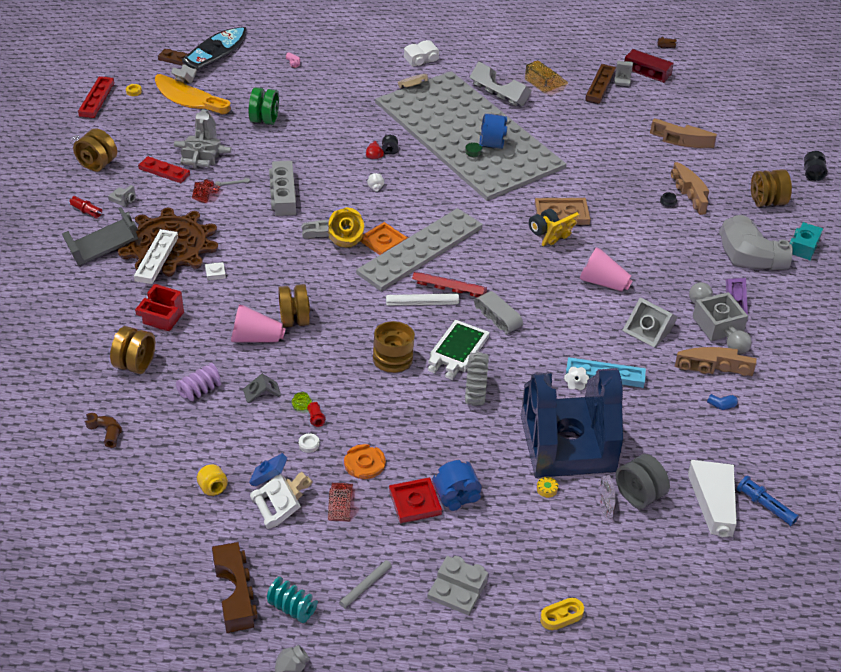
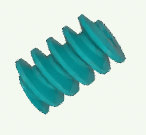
M281 576L277 577L268 589L267 602L278 610H282L285 614H290L292 618L297 619L300 623H305L317 608L318 601L314 600L311 602L313 599L312 594L309 593L305 596V590L301 589L298 591L296 585L290 588V582L287 580L283 583Z

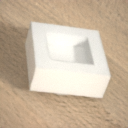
M223 262L205 264L207 281L226 278Z

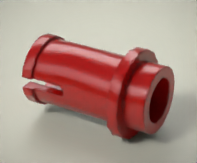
M318 402L309 403L307 410L310 414L311 425L315 427L323 426L326 417L321 412L320 404Z

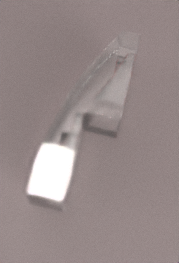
M610 475L601 478L600 491L602 495L599 507L606 522L610 523L615 508V489Z

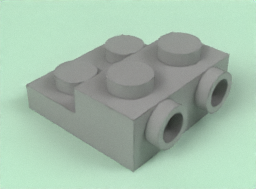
M447 556L438 570L437 579L427 594V599L469 616L487 583L488 572L479 564L472 566L465 563L459 556H454L453 558Z

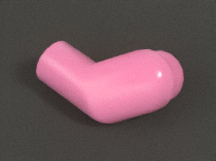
M288 52L286 59L290 61L291 67H299L300 57Z

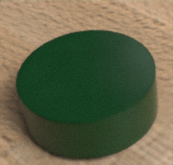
M468 143L465 146V153L470 157H478L482 153V146L478 143Z

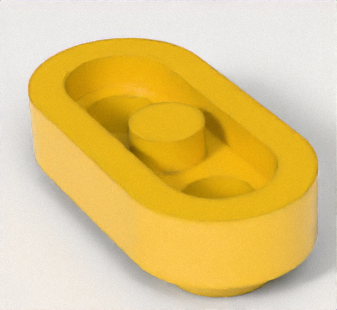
M567 598L546 606L541 611L540 622L548 630H557L582 619L584 605L576 598ZM572 610V611H574L575 613H574V614H571V613H569L568 611Z

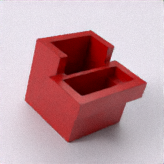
M154 284L147 292L148 299L144 298L135 309V313L137 316L142 317L143 324L170 332L184 314L182 291Z

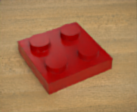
M430 477L389 485V493L400 523L442 515V508Z

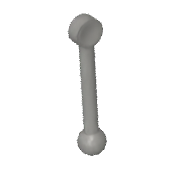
M244 178L243 180L229 182L216 181L215 187L239 183L247 184L250 182V179Z

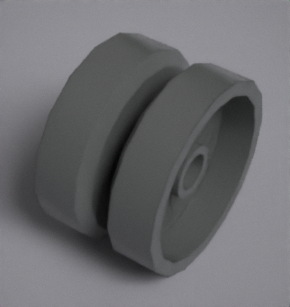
M642 454L631 462L626 463L618 468L615 474L620 493L633 507L643 509L653 503L654 500L656 501L665 496L670 489L667 472L662 464L649 454Z

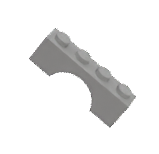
M478 61L469 77L474 81V85L480 88L482 86L486 87L484 90L491 94L493 92L497 93L496 96L503 100L505 98L509 99L508 102L514 106H517V104L524 106L532 92L530 88L516 80L507 85H497V72Z

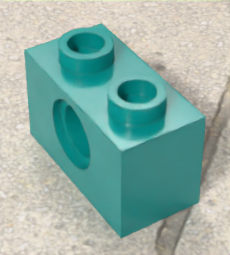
M805 222L802 223L800 228H796L794 236L789 243L792 245V255L811 261L820 241L823 228Z

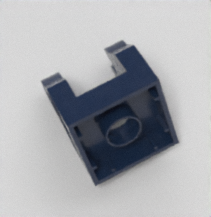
M617 368L598 369L596 375L587 380L585 397L557 399L556 389L552 388L551 372L534 373L531 375V379L524 384L521 420L535 478L617 471L623 444V386L621 375ZM573 432L579 438L567 439L559 435V433Z

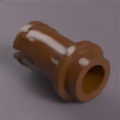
M662 36L658 38L657 46L660 48H676L675 42H677V39H668Z

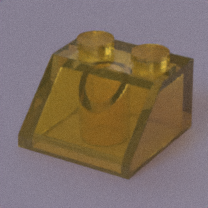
M538 60L526 65L525 80L543 93L568 84L559 74Z

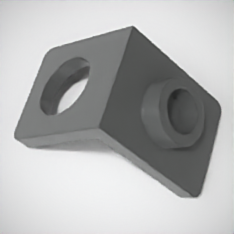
M263 373L260 374L243 389L246 402L251 403L266 390L280 397L281 392L278 383Z

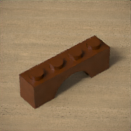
M239 542L212 546L216 577L225 578L236 586L232 595L221 602L226 633L254 628L253 620L258 619L256 605H251L250 600H254L252 586L247 587V582L250 581L249 570L243 567V564L247 563L245 550L240 551Z

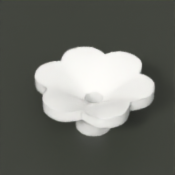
M571 367L569 373L564 376V380L568 382L569 389L583 390L589 379L583 367Z

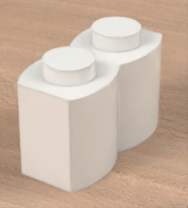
M426 40L418 45L411 44L404 48V58L412 67L437 61L439 59V50L431 41Z

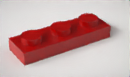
M149 156L138 164L140 170L178 183H182L190 175V170Z

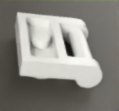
M281 474L274 477L261 489L254 490L250 494L252 501L257 504L265 519L264 524L267 529L278 526L301 507L285 477ZM267 496H269L277 511L275 515L271 514L264 501Z

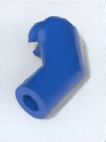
M711 394L707 403L721 410H727L735 407L738 404V399L734 395L719 398Z

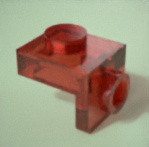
M209 179L195 182L192 199L207 203L210 193H217L220 186L214 184V181Z

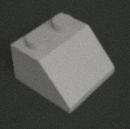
M640 297L622 331L656 347L671 332L678 317Z

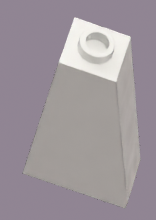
M691 460L688 477L710 533L720 537H733L736 527L734 465Z

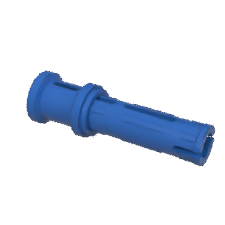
M749 475L745 476L737 486L738 492L745 493L751 498L753 503L759 502L789 524L790 527L798 520V514H795L769 495L764 486L760 487L753 482Z

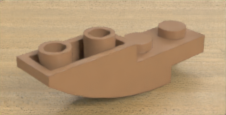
M655 118L650 129V134L663 137V142L684 147L714 148L717 137L716 133L690 125L681 127Z
M674 162L673 169H671V178L675 179L676 188L680 189L682 194H687L688 198L693 202V208L697 210L699 215L706 214L709 189L693 171L679 162Z
M699 347L679 351L675 367L683 370L699 371L704 374H713L714 369L723 372L738 373L743 376H753L757 358L737 355L738 349Z

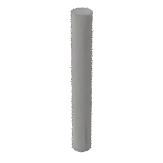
M385 560L339 602V605L346 609L392 567L391 563Z

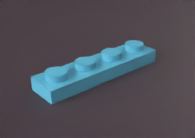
M568 357L566 374L569 373L571 367H583L590 379L596 375L598 369L617 368L621 375L622 385L644 388L646 368Z

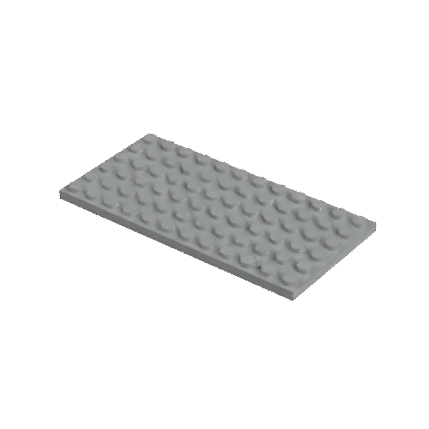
M452 71L435 76L426 82L422 81L421 84L396 90L375 99V103L486 201L566 168L567 164ZM484 114L507 116V134L503 137V149L482 146L480 156L470 157L466 155L465 146L468 143L479 144Z

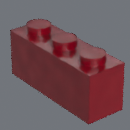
M632 49L625 56L624 62H633L632 72L663 83L672 75L673 62Z

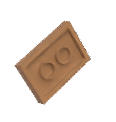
M535 198L536 214L541 215L544 210L552 209L557 213L559 220L578 212L580 216L577 219L576 225H590L586 198Z

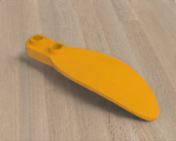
M162 74L155 76L156 86L163 96L179 105L189 108L208 109L220 114H227L231 110L229 100L212 96L205 91Z

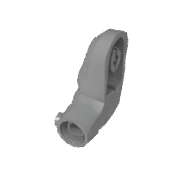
M736 215L724 221L719 229V234L722 238L724 251L733 265L748 269L788 270L790 268L792 245L787 240L769 241L763 238L757 225L744 215Z

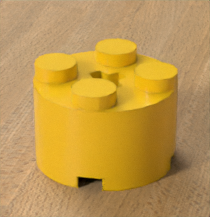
M346 207L332 213L328 222V234L334 244L350 248L358 244L362 239L364 221L357 210Z

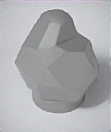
M299 644L294 648L283 649L276 659L275 672H302L306 666L305 663L310 660L309 656Z

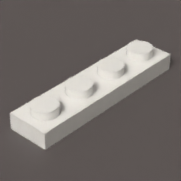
M160 229L134 274L136 282L153 284L178 239L177 232Z

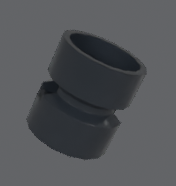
M820 151L807 153L804 157L806 178L814 181L823 180L828 172L825 155Z

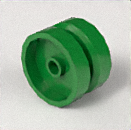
M254 87L249 99L248 114L250 122L260 123L263 120L264 124L274 125L279 112L278 90L268 89L265 92L263 88Z

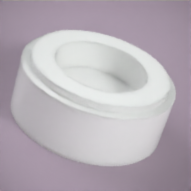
M304 434L299 438V448L306 453L314 452L319 448V438L314 434Z

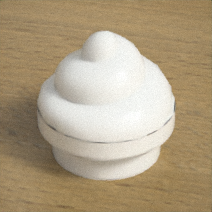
M371 174L367 184L375 192H378L384 185V179L381 174Z

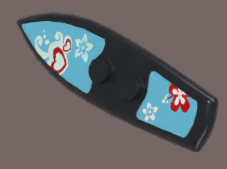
M231 28L212 35L182 59V62L190 68L200 70L222 59L242 44L247 28Z

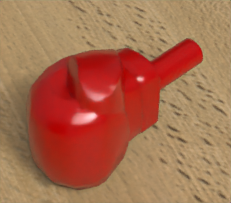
M377 141L369 144L366 149V158L379 159L384 156V152L379 144H377Z

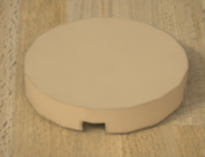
M428 75L412 76L397 83L399 88H403V85L404 87H411L421 84L423 79L425 82L428 81Z

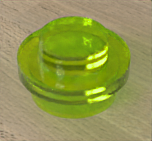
M305 392L296 393L291 401L292 407L299 411L307 410L308 404L312 402L309 395Z

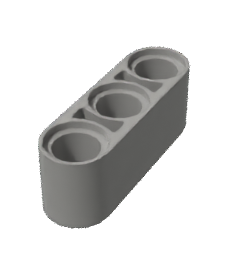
M489 291L474 300L476 309H480L481 313L487 319H491L496 327L506 332L504 334L507 335L523 326V320L519 313L493 291Z

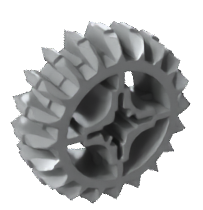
M471 352L468 359L465 402L472 406H483L485 403L489 356L482 352Z

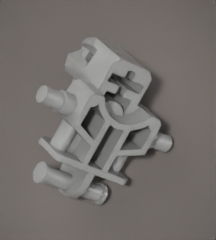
M202 109L201 112L196 114L195 136H188L185 141H174V147L182 149L181 165H191L193 169H198V167L210 168V165H215V158H218L220 153L231 154L232 152L231 147L221 145L220 140L216 138V123L208 110Z

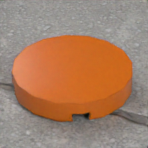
M368 444L356 445L350 448L344 457L345 470L351 476L358 479H371L380 475L386 464L384 453L379 448L370 447Z

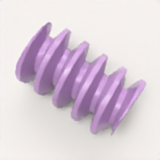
M209 363L208 366L206 365L202 369L196 370L195 373L189 374L188 377L185 376L182 380L176 381V388L182 398L194 401V395L197 398L201 397L200 390L207 394V387L210 390H214V384L217 387L221 386L220 375L215 365Z

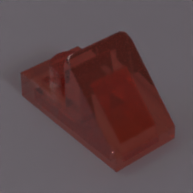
M332 483L329 489V521L350 522L353 484Z

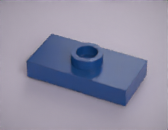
M281 453L268 461H263L255 468L249 483L252 486H258L281 474L288 457Z

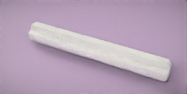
M458 294L386 295L387 306L459 304Z

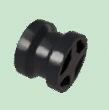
M389 134L383 137L382 150L384 154H396L398 152V139L396 136Z

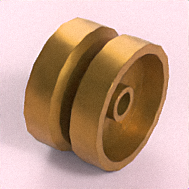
M98 128L91 129L73 145V152L78 162L84 168L99 172L114 160L118 153L114 140L109 134Z
M295 285L294 297L291 295L289 286L278 287L282 328L293 326L294 315H296L299 326L309 325L310 304L306 285Z
M128 326L121 327L113 339L110 350L112 366L122 370L128 369L133 373L143 374L154 356L156 344L154 334L144 330L138 331L136 328Z

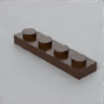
M601 64L586 94L585 101L601 103L615 74L616 67Z

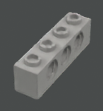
M292 161L272 162V168L269 169L271 199H274L271 200V210H275V216L296 215Z

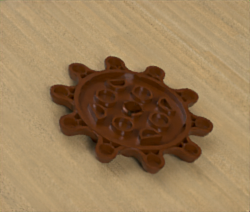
M169 207L163 208L161 215L157 218H149L143 214L137 215L135 222L138 225V231H136L138 239L130 242L128 246L120 248L118 255L121 259H139L135 263V269L137 270L160 229L177 232L178 239L162 266L164 275L171 277L175 274L176 268L181 265H188L193 269L200 268L203 261L199 255L202 253H215L217 251L218 243L207 239V237L216 233L217 226L213 223L206 225L198 224L197 222L200 219L198 211H190L185 216H176L174 210Z

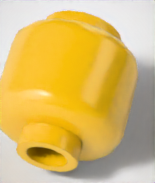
M206 465L197 474V483L208 496L219 495L227 487L228 479L223 470L217 465Z

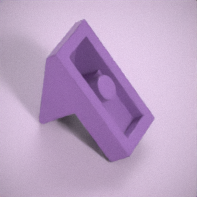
M746 278L726 279V293L729 292L748 315Z

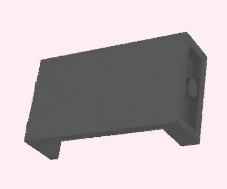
M119 207L118 209L122 216L121 220L75 241L69 231L62 233L78 266L138 239L136 234L138 228L135 222L132 221L129 212L125 213L122 207Z

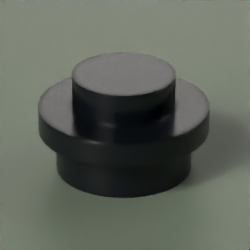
M666 192L661 196L660 203L666 207H673L677 204L676 195Z

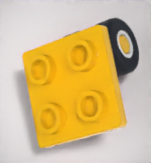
M547 209L541 215L536 214L529 218V228L537 236L546 233L541 243L542 246L547 244L553 245L558 239H566L572 234L571 231L577 224L580 214L576 212L559 220L554 210Z

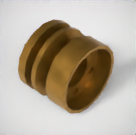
M787 170L754 172L751 179V196L757 207L770 206L771 204L775 206L786 205L789 203L792 194V183Z
M389 321L378 325L374 330L373 362L380 370L396 373L402 372L412 365L415 332L409 325L398 321Z

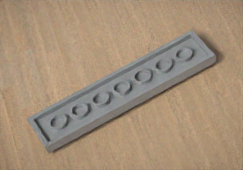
M457 208L356 269V274L382 292L482 229L483 224Z

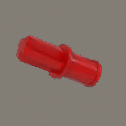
M73 196L69 200L70 205L81 210L82 213H87L96 219L102 215L98 213V211L102 213V209L92 205L88 200L84 201L77 196Z

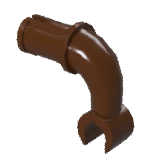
M96 413L86 414L87 420L84 421L86 427L92 430L99 426H105L106 436L104 445L108 448L116 447L118 436L122 432V427L117 420L110 416H98Z

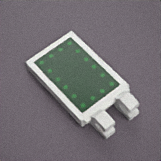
M455 320L431 351L428 371L435 373L441 364L447 365L446 371L448 373H446L445 377L453 380L459 370L466 371L469 354L480 351L489 338L490 332Z

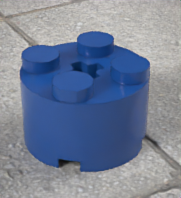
M483 115L479 141L481 146L503 149V137L507 134V116Z
M461 460L448 462L438 469L439 473L435 477L434 475L432 478L442 504L448 507L450 511L458 510L461 505L477 502L481 498V483L471 463L468 461L466 463H462Z

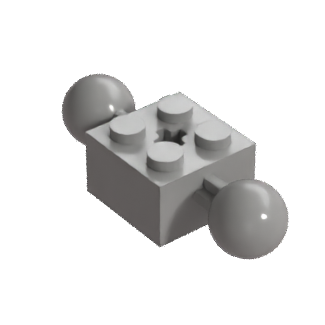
M703 282L694 284L689 291V298L695 304L692 317L710 341L728 337L727 347L738 349L737 355L748 352L751 348L752 340L749 334L744 332L748 319L745 311L729 292L713 296L712 288L708 284Z

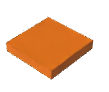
M383 222L363 234L360 242L381 255L408 237Z

